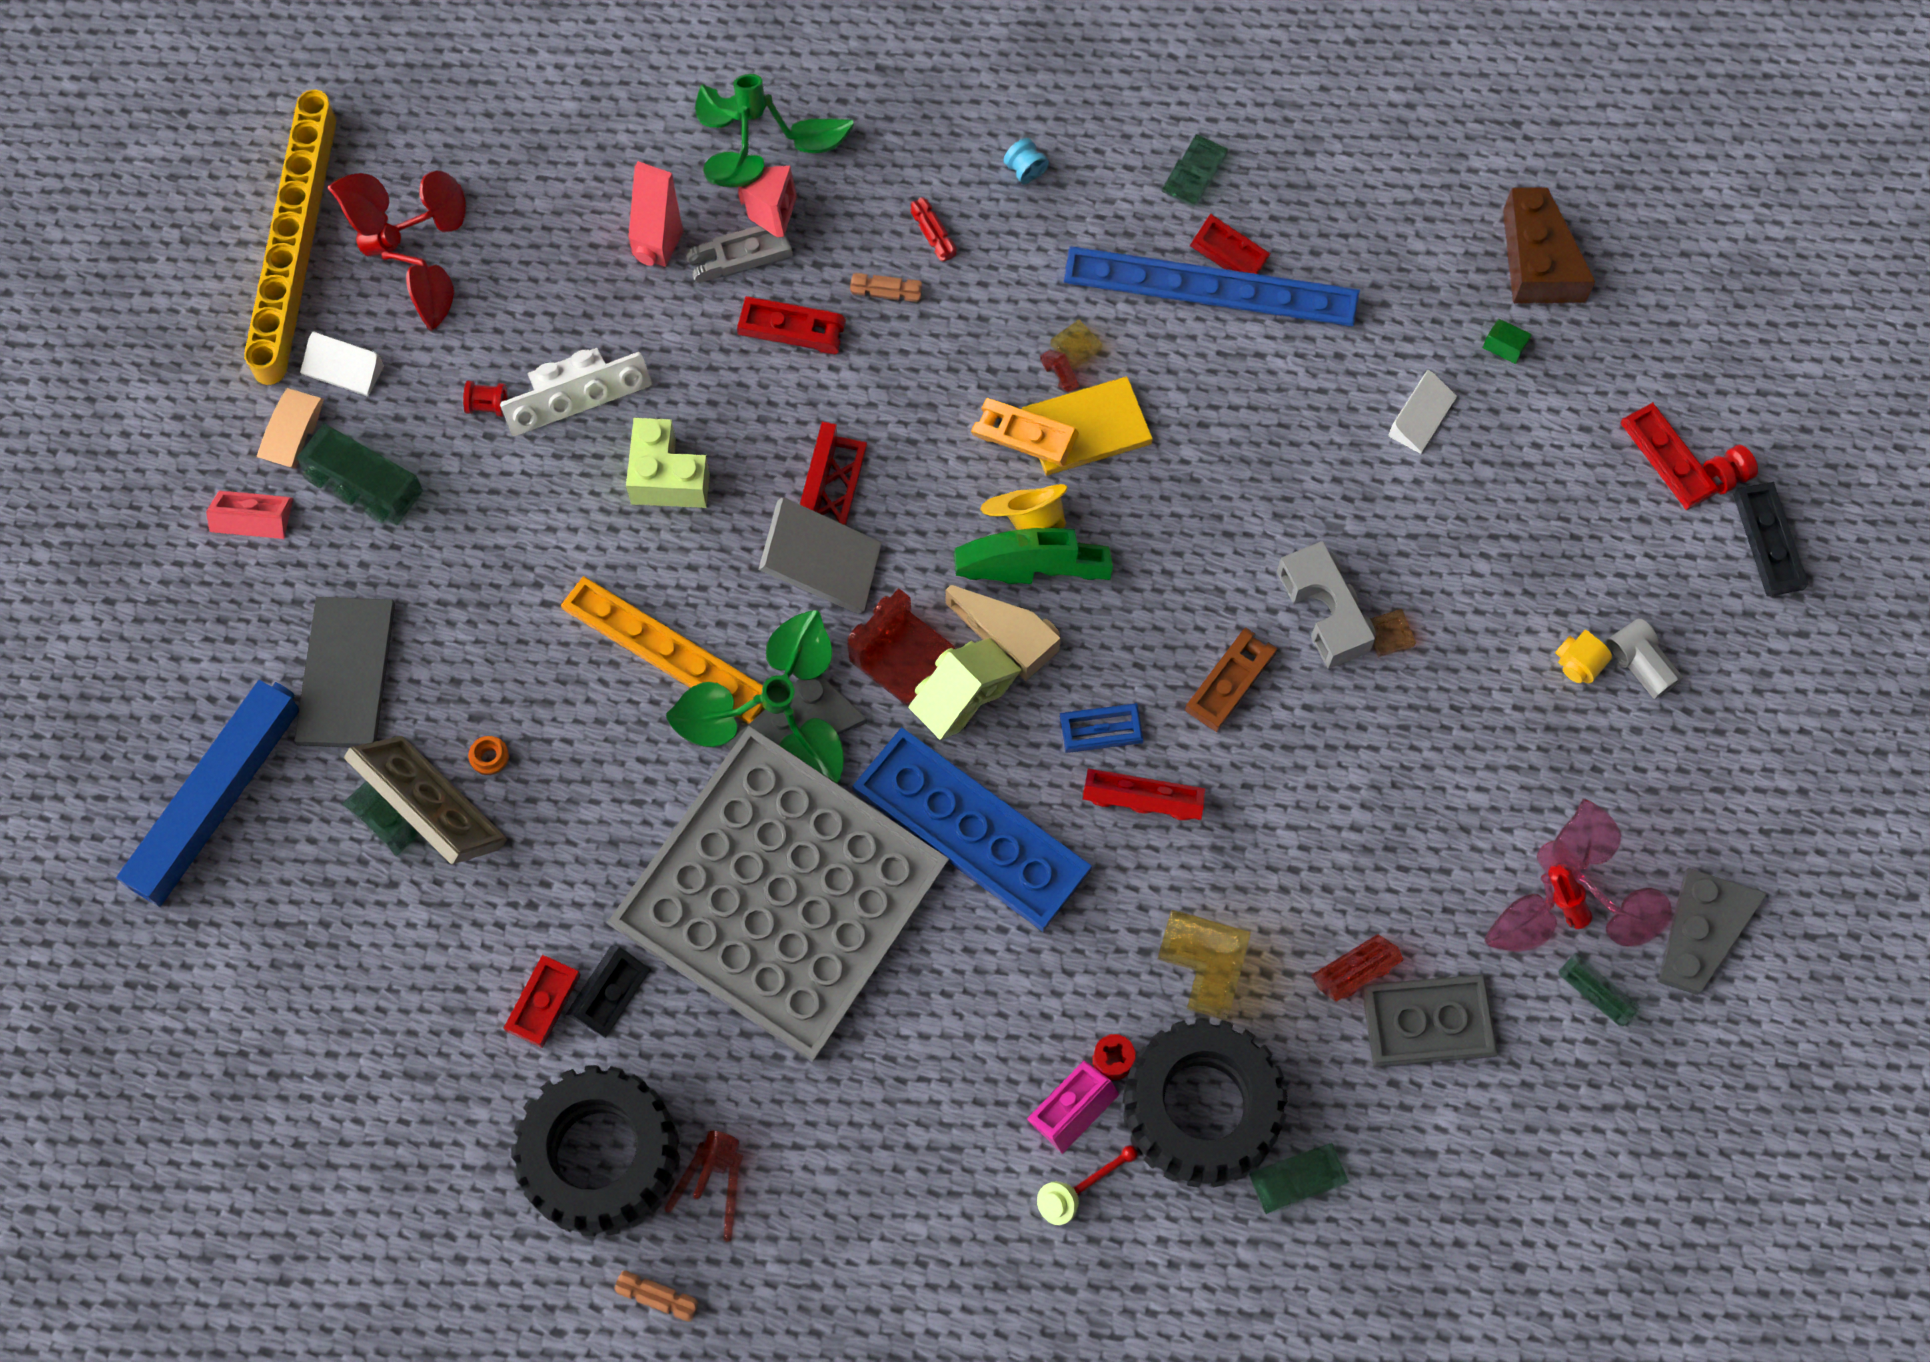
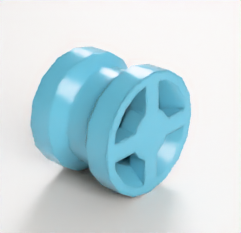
M1024 138L1016 142L1004 156V163L1009 169H1015L1016 177L1022 184H1027L1042 175L1049 165V160L1043 153L1036 151V145L1030 138Z

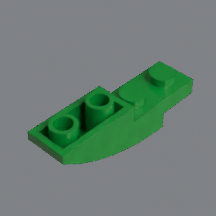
M1030 528L1012 530L973 540L955 548L954 551L956 576L965 577L970 580L988 579L1003 581L1007 584H1032L1034 572H1042L1049 576H1077L1086 580H1110L1113 570L1109 546L1077 543L1075 529Z

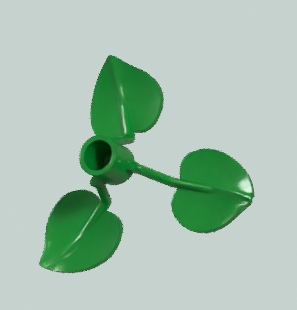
M745 74L736 78L733 82L735 95L729 98L720 97L717 89L702 84L695 103L697 119L704 126L722 128L729 126L734 120H742V149L740 154L730 151L718 153L710 157L703 168L705 178L711 184H717L722 187L746 186L755 182L763 174L765 169L763 157L747 155L749 150L748 119L761 117L766 106L786 138L794 140L795 148L802 152L824 153L833 150L844 141L854 126V120L806 119L794 123L790 130L773 104L772 95L764 94L762 78L755 74Z
M813 610L796 615L784 622L772 633L766 645V660L772 668L785 671L782 676L776 675L767 679L761 694L755 695L752 700L741 707L733 709L734 699L727 688L714 682L697 684L687 690L666 713V719L673 730L685 740L698 746L719 747L727 744L735 737L737 724L734 717L742 715L758 704H762L771 713H784L793 732L785 736L779 746L837 784L840 780L844 763L842 744L837 732L829 723L819 718L807 720L799 729L793 715V709L790 707L795 693L794 686L789 680L791 675L793 674L796 678L804 681L815 679L828 669L831 662V641L824 627L820 612Z

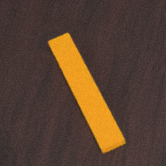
M585 576L580 579L561 604V608L689 688L703 682H714L724 686L733 696V709L741 707L752 700L755 695H759L762 692L763 685ZM758 704L736 717L750 724L765 708L762 704Z

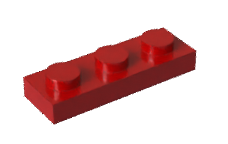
M1088 768L1082 800L1091 801L1093 804L1102 807L1112 805L1128 807L1142 814L1157 812L1169 814L1178 820H1201L1205 788Z

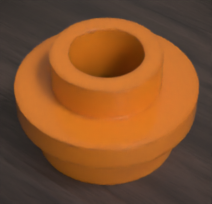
M484 736L472 744L469 749L468 758L476 772L483 775H493L500 772L506 766L509 759V751L501 739L494 736ZM486 751L496 752L494 760L490 762L482 760V756Z

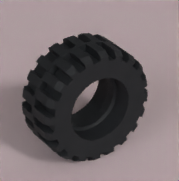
M1196 1018L1195 1023L1187 1025L1185 1020L1174 1023L1171 1030L1167 1032L1160 1030L1152 1036L1150 1043L1146 1047L1143 1046L1130 1069L1122 1102L1124 1103L1123 1118L1125 1128L1129 1127L1131 1132L1130 1141L1136 1150L1140 1149L1145 1155L1143 1161L1152 1169L1155 1166L1159 1167L1165 1172L1163 1177L1175 1182L1176 1178L1186 1180L1187 1186L1199 1188L1202 1183H1211V1187L1224 1186L1228 1180L1234 1179L1237 1181L1247 1176L1250 1170L1254 1167L1257 1168L1266 1158L1278 1140L1279 1133L1284 1126L1286 1119L1284 1107L1288 1103L1287 1090L1283 1089L1281 1085L1284 1076L1280 1065L1273 1066L1270 1061L1273 1056L1272 1052L1266 1045L1259 1048L1253 1042L1254 1034L1246 1029L1242 1034L1232 1030L1234 1023L1221 1020L1219 1025L1210 1024L1209 1018ZM1192 1066L1215 1068L1229 1076L1237 1085L1243 1097V1114L1240 1123L1229 1135L1216 1140L1198 1139L1184 1133L1172 1122L1165 1108V1092L1171 1079L1181 1070Z
M598 1065L585 1066V1072L576 1074L574 1069L561 1073L563 1080L554 1085L548 1080L540 1087L543 1094L536 1101L530 1097L523 1107L527 1114L524 1120L516 1121L513 1131L517 1136V1143L511 1145V1158L516 1162V1168L513 1171L517 1183L523 1188V1194L548 1221H552L559 1228L570 1233L572 1230L578 1231L582 1236L595 1237L598 1232H605L608 1236L619 1234L621 1227L630 1225L634 1228L644 1222L641 1217L649 1210L655 1213L662 1205L660 1198L664 1192L670 1193L675 1183L672 1176L674 1170L679 1169L680 1163L677 1147L680 1144L678 1131L661 1097L654 1089H650L647 1086L645 1080L637 1075L628 1076L623 1069L610 1066L608 1071H603ZM597 1113L614 1114L622 1118L631 1127L635 1136L636 1152L630 1167L617 1181L602 1188L588 1190L573 1185L563 1176L558 1164L557 1155L562 1138L572 1125L586 1116Z

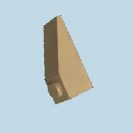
M950 585L946 589V604L983 640L991 638L1022 669L1019 675L1025 681L1059 652L1060 633L1048 619L1041 620L1032 611L954 585Z

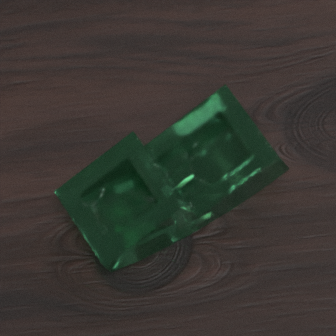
M1195 134L1182 160L1178 159L1162 192L1195 207L1226 158L1228 148Z
M1332 1143L1287 1158L1249 1175L1266 1215L1349 1183Z

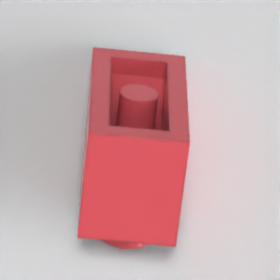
M765 167L759 179L749 185L738 188L739 200L742 205L746 206L748 218L776 237H784L797 198L791 167Z

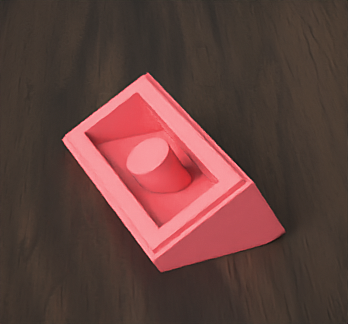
M218 491L206 511L209 532L284 539L293 498Z

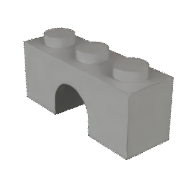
M1321 541L1281 557L1277 574L1293 604L1313 598L1321 600L1329 607L1331 616L1315 623L1311 638L1325 665L1330 669L1369 653L1375 641L1376 632L1369 617H1363L1357 606L1358 598L1351 584L1344 582L1340 574L1341 567L1337 556L1332 551L1328 552L1325 544Z

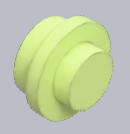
M1054 1181L1040 1189L1037 1204L1041 1215L1048 1222L1055 1225H1063L1074 1218L1078 1209L1079 1199L1076 1191L1070 1185Z

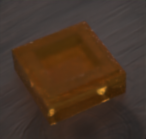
M1402 609L1370 618L1376 632L1373 646L1378 657L1415 646L1416 641Z

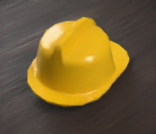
M1056 484L1040 489L1017 490L988 499L982 504L980 509L983 514L989 516H1008L1017 530L1064 528L1066 521L1061 497L1067 492L1068 487L1065 484Z

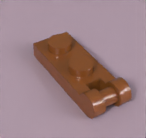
M1247 627L1242 630L1185 707V711L1215 732H1218L1278 651V648L1268 642L1265 645L1256 639V633ZM1245 650L1256 657L1253 662L1242 655Z

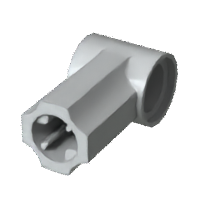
M1638 618L1607 638L1605 645L1620 661L1617 664L1622 668L1628 667L1653 699H1656L1675 687L1684 677L1658 647V637L1653 628L1646 621Z

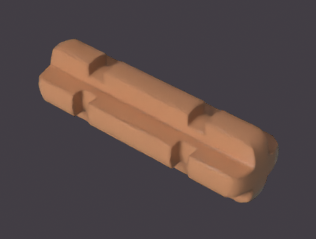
M854 273L851 278L850 290L853 295L865 296L866 293H870L871 297L900 300V297H905V301L919 302L922 295V282L907 279L906 283L902 282V278L878 275L868 278V274Z
M622 1271L615 1285V1291L619 1295L629 1299L634 1296L639 1303L667 1314L670 1311L674 1312V1317L687 1322L692 1320L698 1307L696 1298L684 1293L679 1296L674 1289L646 1278L642 1281L639 1275L628 1271Z

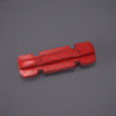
M921 197L910 204V212L914 219L920 222L919 227L931 247H935L936 250L934 252L938 259L945 262L954 258L957 255V247L952 239L947 237L948 232L937 214L931 211L933 208L928 199Z

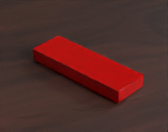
M1653 402L1622 419L1621 425L1686 511L1718 493L1720 490Z

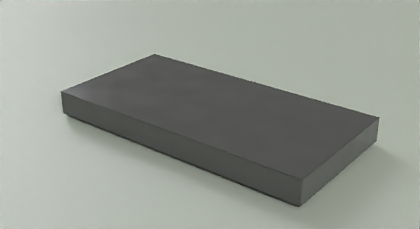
M316 597L294 738L297 746L350 748L377 741L395 611L393 599Z

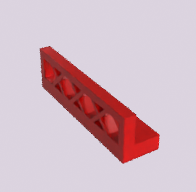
M822 421L800 505L821 515L832 511L838 522L846 526L867 449V442L838 437L837 424ZM836 447L856 450L854 462L840 469L833 459ZM832 466L836 472L829 475ZM852 471L850 479L848 480L845 474ZM841 478L847 487L846 494L831 502L825 493L826 485ZM823 499L827 505L820 509ZM843 504L840 514L836 507Z

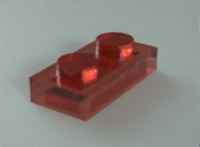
M1377 934L1311 974L1317 988L1337 1002L1340 999L1352 996L1358 988L1374 978L1386 975L1392 967L1404 960L1396 945Z

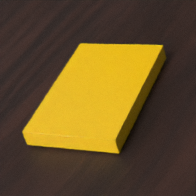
M1127 376L1022 407V410L1075 427L1079 432L1064 467L1040 459L1046 476L1152 444V436Z

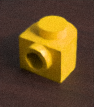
M1586 629L1577 639L1569 635L1555 652L1560 657L1558 663L1563 666L1564 674L1576 683H1592L1612 659V654L1608 647Z

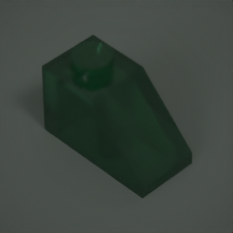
M367 781L342 803L395 857L420 835Z

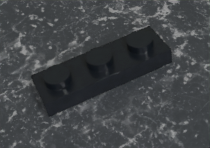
M1774 482L1737 488L1733 496L1766 596L1803 591L1808 586V581Z

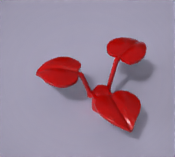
M436 170L427 173L420 182L419 193L421 201L428 211L400 224L391 225L386 223L388 216L384 213L389 206V196L383 184L376 177L365 173H356L344 176L331 183L327 188L337 199L348 222L358 232L356 241L362 254L367 257L382 254L383 260L394 259L416 264L407 270L406 283L408 292L419 316L429 331L437 328L448 314L454 298V287L449 275L439 265L427 266L424 259L393 251L401 242V230L426 221L431 217L441 232H452L461 227L466 212V200L460 184L457 183L454 177L444 171Z

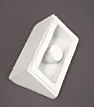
M312 332L308 340L300 373L368 397L384 365L380 356L375 352Z
M1427 370L1394 421L1388 436L1421 454L1457 396L1433 372Z

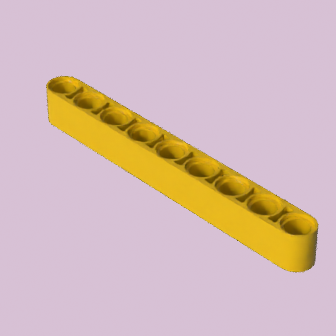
M316 89L303 92L296 102L244 352V359L255 379L265 385H273L280 382L287 372L336 127V116L327 95ZM270 361L268 364L262 365L264 362Z

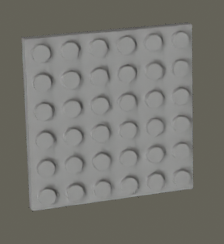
M748 726L608 920V925L813 1062L949 858Z

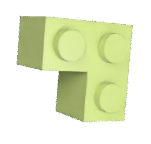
M633 419L626 480L630 502L633 505L707 508L710 472L706 455L674 454L676 437L671 419Z
M991 638L976 643L970 641L957 649L949 648L936 660L935 665L937 669L934 673L925 678L916 687L915 693L917 696L908 708L939 740L959 733L982 704L1001 697L1022 669Z

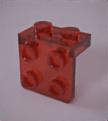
M898 588L891 597L885 596L878 602L873 611L874 615L865 625L860 623L852 630L847 644L849 661L900 702L910 705L917 696L915 693L916 687L937 669L935 662L938 657L947 649H955V647L911 613V597Z

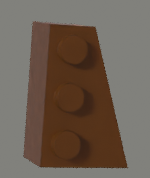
M1548 187L1511 188L1503 208L1513 304L1586 303L1596 281Z

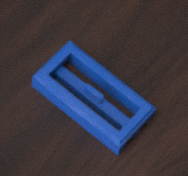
M1137 703L1060 713L1059 716L1065 753L1141 744L1144 740ZM1127 715H1131L1132 720L1070 729V723ZM1133 730L1134 732L1072 741V737Z

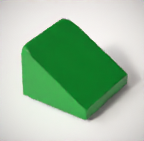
M1498 318L1482 348L1516 364L1532 334Z

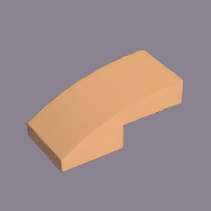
M286 388L268 423L257 457L296 469L307 434H312L317 425L324 399Z

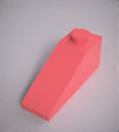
M638 161L634 168L629 226V242L632 255L645 265L653 266L656 263L666 267L683 234L673 176L671 172Z

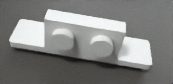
M598 348L581 350L574 353L570 358L556 363L542 364L535 371L527 373L534 390L503 401L500 406L512 436H517L650 387L652 382L640 352L605 364Z

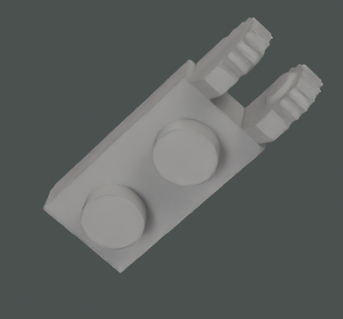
M758 225L716 237L711 242L695 246L686 252V258L689 264L691 263L692 265L713 259L715 256L717 257L716 261L697 266L692 271L695 282L701 283L719 278L722 274L726 276L793 257L786 232L784 237H776Z

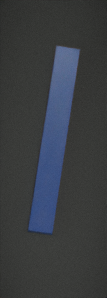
M1069 246L1064 283L1351 327L1354 326L1360 292L1359 289L1073 246Z

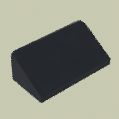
M610 946L566 1012V1015L606 1038L651 969L620 946Z

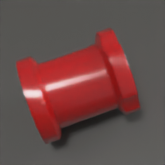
M468 380L465 383L463 394L465 414H473L474 411L495 412L497 416L503 417L504 414L500 404L506 401L508 397L506 383H499L497 386L476 385L474 381Z

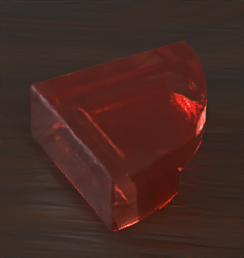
M1048 350L1040 355L1039 359L1045 370L1049 372L1054 369L1060 382L1058 386L1061 389L1071 392L1079 387L1065 353Z

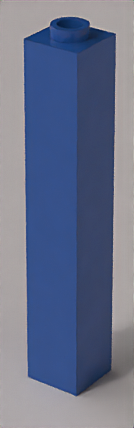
M261 680L257 681L116 876L117 880L129 890L158 907L162 906L298 715L299 708L293 701L295 696L293 692L277 682L270 686Z

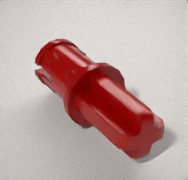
M1561 862L1558 866H1551L1548 875L1555 889L1553 894L1555 904L1563 910L1569 927L1572 928L1573 925L1575 929L1587 927L1593 917L1585 901V888L1582 884L1576 882L1568 864Z

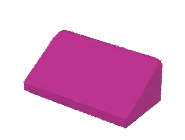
M1083 1061L1027 1120L1063 1154L1119 1096V1093L1110 1079L1086 1061Z

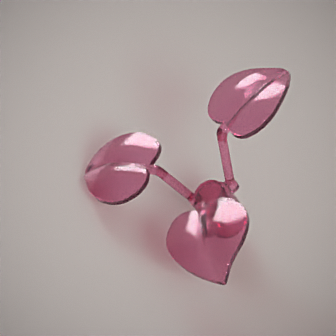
M1582 799L1576 813L1562 828L1556 840L1544 844L1537 853V861L1545 871V874L1540 879L1545 887L1546 900L1544 901L1539 894L1535 893L1517 899L1495 921L1484 941L1493 948L1521 952L1540 947L1552 936L1557 925V919L1549 911L1554 907L1555 902L1548 871L1551 866H1558L1559 864L1564 868L1571 869L1576 882L1579 881L1609 911L1616 914L1607 923L1606 932L1615 943L1622 946H1639L1661 934L1672 919L1671 903L1660 890L1642 888L1629 894L1622 902L1620 908L1613 904L1582 874L1580 869H1587L1589 863L1603 864L1609 861L1617 852L1621 842L1620 830L1612 817L1600 806L1587 799Z

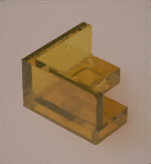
M1171 910L1157 959L1196 970L1186 1009L1222 1020L1227 1019L1232 1007L1251 932Z

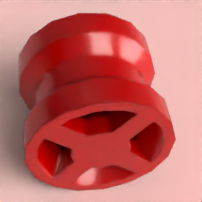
M1109 1034L1102 1037L1094 1050L1092 1057L1093 1067L1111 1081L1125 1078L1135 1061V1049L1132 1043L1126 1037L1119 1034Z

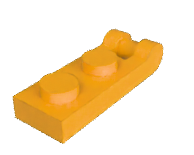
M989 398L985 399L981 408L983 415L980 421L974 423L970 432L973 436L985 441L994 442L1063 467L1079 434L1075 427ZM997 418H1003L999 428H995L994 424Z

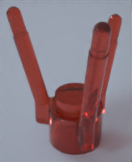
M709 1130L704 1143L699 1142L695 1156L671 1194L664 1210L667 1213L673 1210L700 1164L703 1170L693 1193V1198L696 1200L701 1198L712 1171L725 1173L726 1167H729L723 1240L729 1242L732 1238L738 1172L743 1159V1155L737 1153L740 1141L729 1134Z

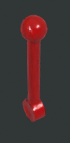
M1133 1146L1124 1147L1120 1156L1072 1188L1079 1195L1126 1161H1135L1138 1157V1151Z

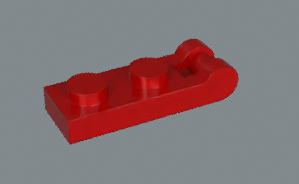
M745 296L737 331L738 335L807 347L817 349L823 353L836 355L841 343L838 339L839 332L842 333L844 331L846 318L836 312ZM815 326L823 327L825 332H814Z

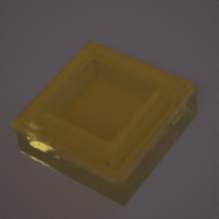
M1080 319L1054 336L1050 342V345L1073 370L1100 352L1103 346Z

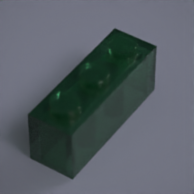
M323 423L297 456V460L304 470L302 475L308 482L318 488H322L325 484L334 490L333 493L339 500L349 506H352L354 502L365 507L364 511L369 517L382 524L387 520L397 526L423 492L422 486L415 474Z

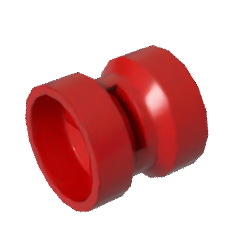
M1740 444L1728 449L1723 457L1715 456L1703 464V468L1711 479L1716 476L1720 478L1722 484L1718 485L1720 489L1718 494L1721 495L1733 490L1738 482L1746 483L1758 475V465L1755 457L1748 448Z

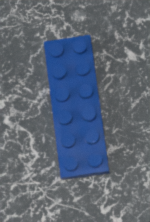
M902 727L852 786L854 793L896 824L949 858L948 862L1042 932H1044L1091 872L1092 865Z

